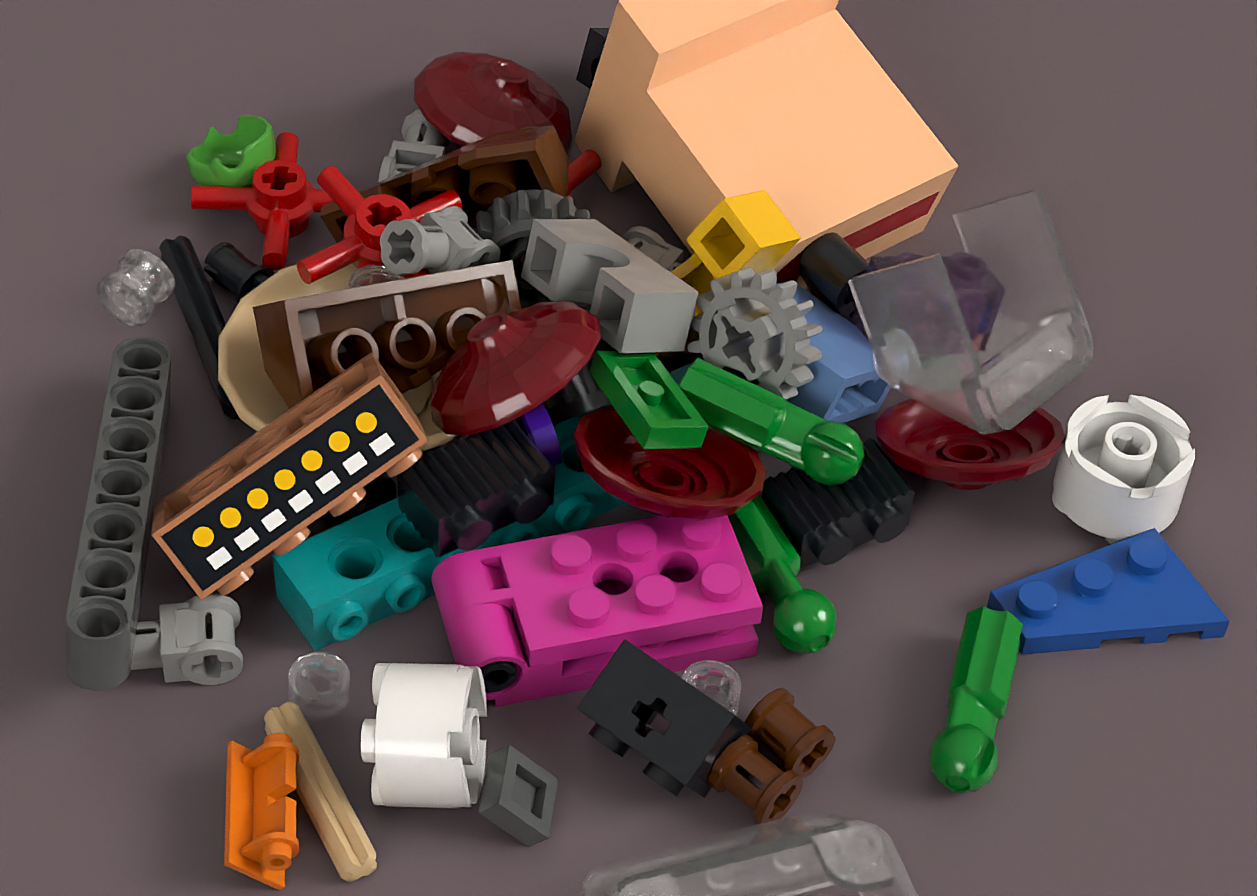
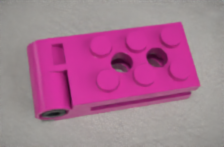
M657 516L461 552L439 563L431 577L454 662L457 665L477 666L481 669L486 700H493L495 707L590 689L624 639L672 672L753 657L757 654L758 637L753 625L761 623L763 605L728 516L704 520Z

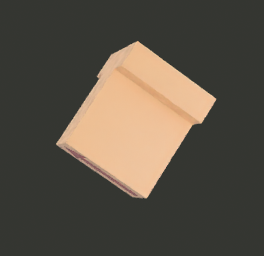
M619 0L574 140L581 152L591 149L599 155L602 165L596 173L610 192L638 181L692 255L695 252L685 239L722 199L765 190L802 237L772 268L776 270V284L794 280L804 289L808 287L799 272V262L804 251L814 240L827 233H837L864 259L892 247L924 230L958 168V164L838 13L836 6L839 0Z

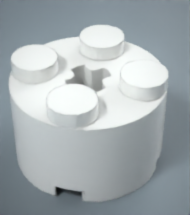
M1109 395L1100 396L1078 407L1068 422L1065 441L1061 448L1054 476V490L1052 494L1054 506L1080 527L1105 537L1110 544L1153 528L1158 533L1167 528L1178 513L1195 460V448L1192 450L1188 440L1190 430L1185 421L1162 403L1143 396L1130 395L1128 403H1107Z
M377 663L372 679L373 701L377 705L376 719H365L361 730L363 762L375 763L371 783L373 804L390 807H472L471 804H476L480 797L486 760L487 740H480L479 717H487L486 692L481 669L477 666L457 664Z

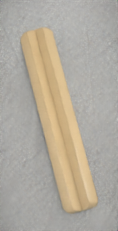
M286 702L280 707L270 708L264 715L265 731L267 735L273 733L287 734L292 738V744L298 747L299 762L296 765V791L340 877L348 882H354L362 876H369L377 868V862L375 861L376 851L300 707L292 702Z

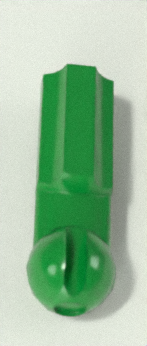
M697 358L692 366L688 367L679 387L707 423L708 428L803 470L818 483L837 485L856 476L864 459L863 442L857 432L846 424L821 418L787 402L785 398L700 358Z
M759 494L748 505L736 513L728 515L757 592L763 595L768 594L775 604L773 631L776 640L787 650L800 654L815 653L829 645L835 635L837 619L835 607L823 593L802 587L796 578L800 571V556Z
M982 606L966 614L948 689L949 699L947 707L949 711L944 731L936 736L929 751L930 770L940 783L956 793L976 792L991 781L998 767L997 747L993 741L998 720L1004 718L1023 626V623L1008 610L997 611Z

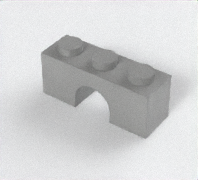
M533 219L521 278L553 302L575 301L591 304L590 313L600 321L601 339L620 353L684 351L690 324L695 315L697 290L596 219Z

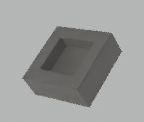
M507 745L489 754L479 814L527 847L547 840L550 835L558 779L517 749Z

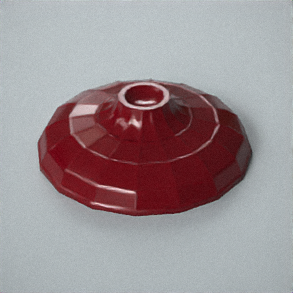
M454 52L435 58L425 66L414 80V101L425 119L449 140L463 147L495 133L515 131L527 126L543 127L554 125L564 150L572 141L569 108L557 90L534 71L512 60L487 53Z
M571 301L540 302L533 306L515 310L509 314L498 312L485 317L471 328L467 335V341L447 360L431 388L430 406L433 423L446 435H473L500 427L532 411L565 387L590 360L601 339L599 319Z
M940 393L910 398L888 407L875 421L877 441L883 452L899 467L926 477L929 480L943 481L948 486L960 490H977L995 483L1017 481L1048 466L1065 441L1061 422L1044 409L1014 398L983 393Z
M612 405L601 406L581 417L573 437L584 471L607 493L625 501L636 509H642L651 514L667 518L704 520L732 515L748 505L761 493L766 475V470L753 448L710 428L706 432L701 448L643 449Z

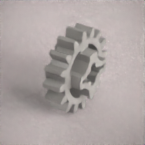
M748 267L732 272L731 275L728 274L714 279L710 282L712 291L697 296L696 304L704 313L694 316L690 324V328L699 332V340L688 344V351L702 353L704 361L779 395L786 400L798 395L797 387L811 382L814 378V375L806 365L821 359L823 353L810 345V337L823 332L822 325L807 324L805 315L813 308V302L808 300L797 303L793 299L798 285L794 280L776 286V270L773 269L755 274L753 268Z

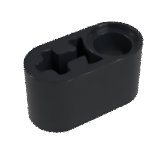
M834 232L820 236L804 251L799 262V272L810 293L870 337L876 335L887 324L894 309V303L879 272L839 234Z

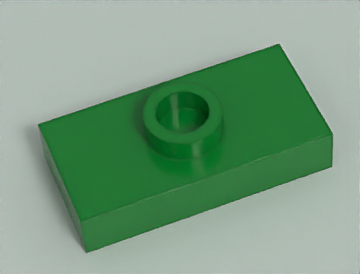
M595 352L589 373L643 449L701 448L709 426L654 352Z

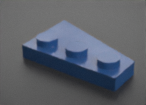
M1155 528L990 591L987 608L997 611L1008 610L1023 623L1019 652L1022 655L1100 648L1103 640L1140 637L1142 644L1167 642L1169 634L1198 632L1201 639L1224 637L1229 624L1228 618Z

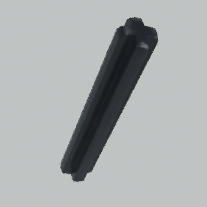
M179 235L174 240L166 238L159 247L162 253V264L223 412L228 417L236 419L239 416L218 381V338L226 325L191 240L182 235Z

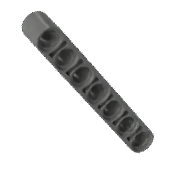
M129 338L119 343L113 352L66 611L67 676L75 685L92 691L109 690L119 686L127 679L131 671L152 530L153 505L156 503L170 410L171 351L165 343L155 338Z

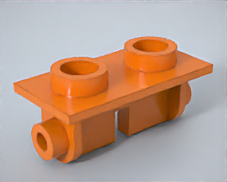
M273 733L266 736L264 744L255 750H251L234 741L227 743L224 865L278 890L285 888V869L291 866L292 859L299 853V840L296 838V801L286 796L296 789V765L299 762V749L292 744V738L284 733Z

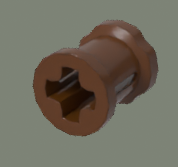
M784 688L775 689L762 698L746 718L745 723L752 728L748 735L757 743H764L785 763L784 769L786 771L793 770L803 779L810 775L828 757L836 737L827 726H816L794 706V696Z
M742 735L736 741L730 743L720 754L712 767L708 783L717 792H724L726 790L754 811L753 819L762 828H768L779 821L791 808L802 789L803 779L793 770L783 772L757 751L758 744L749 735ZM750 774L763 783L762 788H758L748 779Z

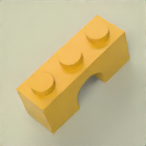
M765 190L724 198L685 239L695 253L670 272L697 290L698 295L712 291L711 281L728 274L731 275L732 272L752 267L755 274L772 269L802 237ZM695 304V315H694V316H697V315H700V314L704 313V312L697 306V304ZM689 328L684 351L654 353L660 362L689 354L691 352L688 351L687 345L699 340V332Z

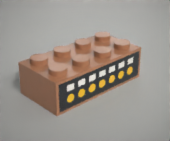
M371 352L153 505L152 536L201 600L215 590L222 596L226 595L245 583L254 573L251 565L272 550L277 556H281L302 543L310 534L307 526L329 511L333 517H336L354 507L366 495L363 487L382 473L386 472L389 477H394L411 467L422 456L419 448L429 440L418 416Z

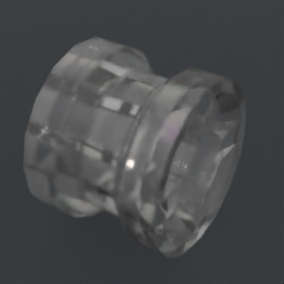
M131 249L118 261L117 272L108 273L98 283L96 291L104 309L114 318L130 326H142L154 315L155 303L164 302L173 293L175 280L168 266L160 258L142 249Z

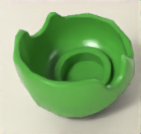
M251 115L240 116L236 129L231 134H221L214 127H210L202 144L191 148L186 155L185 160L188 172L200 186L249 187L253 183L255 170L262 164L275 159L276 145L273 127L265 118Z

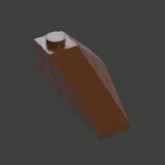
M554 125L543 127L527 126L515 131L492 134L358 192L364 199L378 194L390 195L402 200L411 208L449 189H453L461 199L462 210L468 217L467 224L471 228H477L476 214L479 211L486 212L494 203V199L498 197L502 198L518 190L546 189L564 198L568 196L569 159ZM333 201L321 206L320 217L338 243L343 240L344 225L348 217Z
M509 260L255 306L253 307L265 372L288 408L291 409L371 352L401 394L410 389H416L431 380V376L444 368L447 360L467 341V335L475 324L494 313L505 312L509 314L515 310H520L521 304L513 261Z

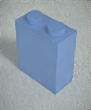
M797 285L793 299L797 303L811 300L814 304L811 311L805 315L807 324L822 325L823 332L810 337V345L823 353L821 359L806 365L814 375L813 380L797 387L798 395L786 401L828 421L845 423L878 412L905 361L800 285Z

